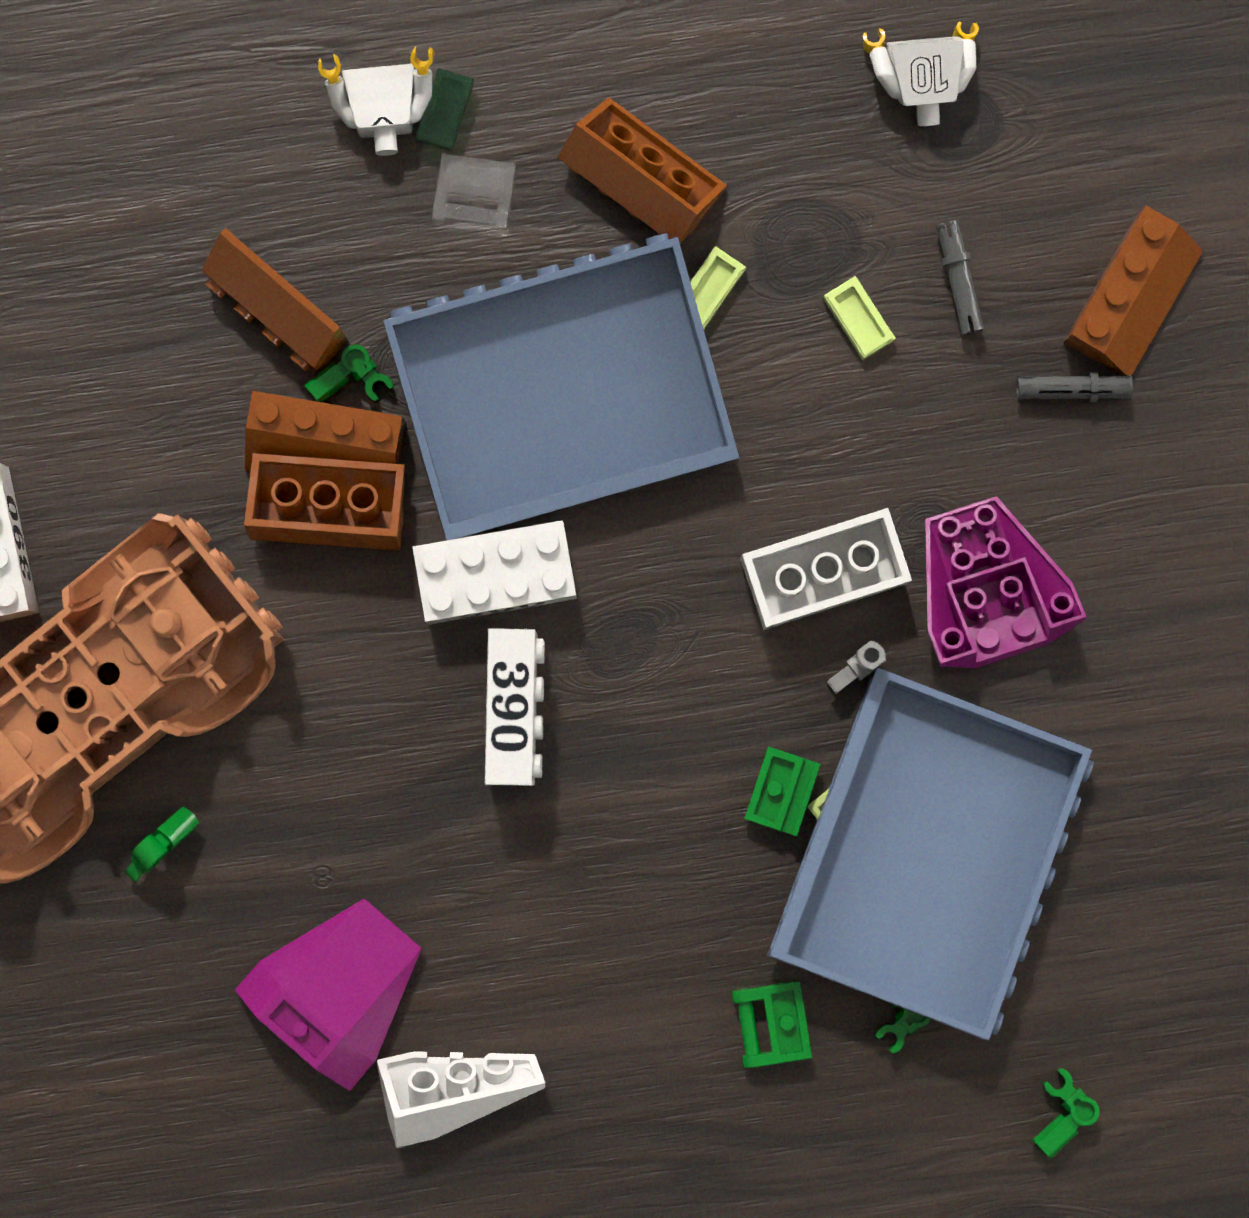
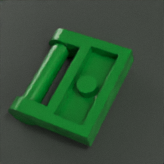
M799 980L731 991L733 1003H737L743 1037L745 1055H742L743 1068L812 1058ZM763 999L772 1051L760 1052L752 1003L754 1000Z

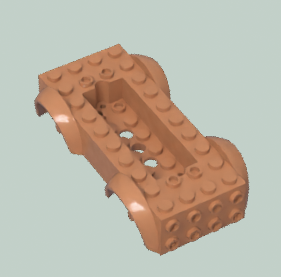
M160 513L155 515L62 590L64 609L0 659V884L17 881L34 874L51 864L75 845L86 833L93 821L94 806L92 794L166 734L190 737L200 735L220 726L253 702L273 677L276 666L274 648L284 640L279 633L283 626L270 610L267 611L264 607L260 609L255 602L259 599L257 593L246 581H243L240 577L236 579L231 572L236 569L233 563L222 551L219 552L216 547L211 549L207 544L212 540L211 536L193 518L186 520L178 514L174 517ZM108 662L117 665L120 671L118 681L112 685H104L98 678L99 668ZM75 687L83 688L87 694V702L80 709H73L67 700L69 692ZM45 711L55 713L59 719L58 728L51 734L42 733L37 726L38 717Z

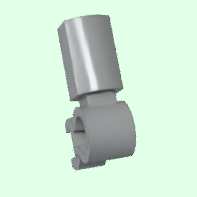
M870 641L845 662L847 666L827 681L834 693L840 692L856 678L861 681L877 667L885 663V652L882 646Z

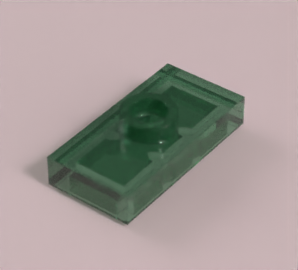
M438 68L432 85V96L423 113L416 135L417 142L450 152L453 151L474 85L473 78Z

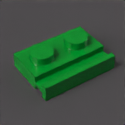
M768 746L744 819L798 837L821 764Z

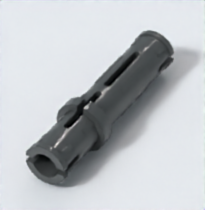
M960 220L949 221L952 237H949L945 222L937 225L936 230L938 231L944 258L941 259L942 266L944 268L947 267L961 335L963 336L972 334L969 318H972L975 333L984 331L985 326H983L968 264L971 261L970 252L965 251Z
M1089 372L1088 376H1017L1016 380L1017 400L1088 399L1089 403H1097L1098 399L1129 400L1132 399L1133 379L1131 375L1098 376L1097 372Z

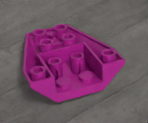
M997 496L925 519L927 630L941 667L977 668L1048 645L1086 620L1087 616L1073 583Z
M364 898L260 960L235 991L264 1025L313 1068L350 1091L376 1061L422 948Z

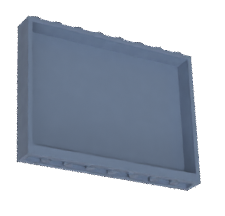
M667 233L646 239L647 246L632 250L631 244L621 245L609 249L611 255L609 257L596 260L594 254L582 256L572 260L574 266L559 270L558 264L536 270L538 277L524 281L522 275L508 277L500 280L501 287L486 291L485 285L476 286L464 290V298L450 301L448 295L426 301L428 308L414 312L412 306L398 308L390 311L391 318L383 320L446 540L457 539L739 458L678 237L669 239Z
M877 667L871 674L767 956L980 1039L989 1040L991 1034L997 1035L1004 1014L999 1012L1004 997L1008 999L1011 997L1016 985L1017 977L1012 975L1017 961L1022 962L1029 948L1030 941L1025 939L1029 926H1035L1041 915L1043 905L1038 903L1043 889H1049L1055 875V868L1051 867L1055 853L1061 854L1067 842L1068 832L1064 831L1068 817L1074 818L1080 805L1081 797L1076 794L1081 781L1086 783L1091 774L1094 762L1089 760L1092 750Z

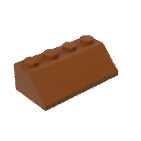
M609 97L575 125L557 157L567 164L571 171L583 176L595 185L602 194L611 197L627 209L630 215L643 221L655 230L658 235L667 233L669 239L678 237L679 243H682L693 232L727 187L725 183Z
M1145 206L1133 221L1063 343L1120 376H1132L1203 250L1178 223Z
M224 228L201 269L209 279L205 285L221 299L226 294L237 303L233 309L248 323H251L255 318L265 327L261 333L277 348L282 343L293 351L289 358L301 369L307 372L311 367L317 373L321 372L348 342L342 329L230 231Z
M252 391L246 423L245 471L251 472L253 453L399 464L406 421L403 416Z
M253 453L244 527L249 539L400 551L404 519L405 465Z

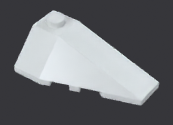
M414 1051L377 1060L387 1118L396 1148L438 1138L545 1088V1081L535 1054L489 1053L484 1058H463V1053L450 1052V1057H428L427 1052Z

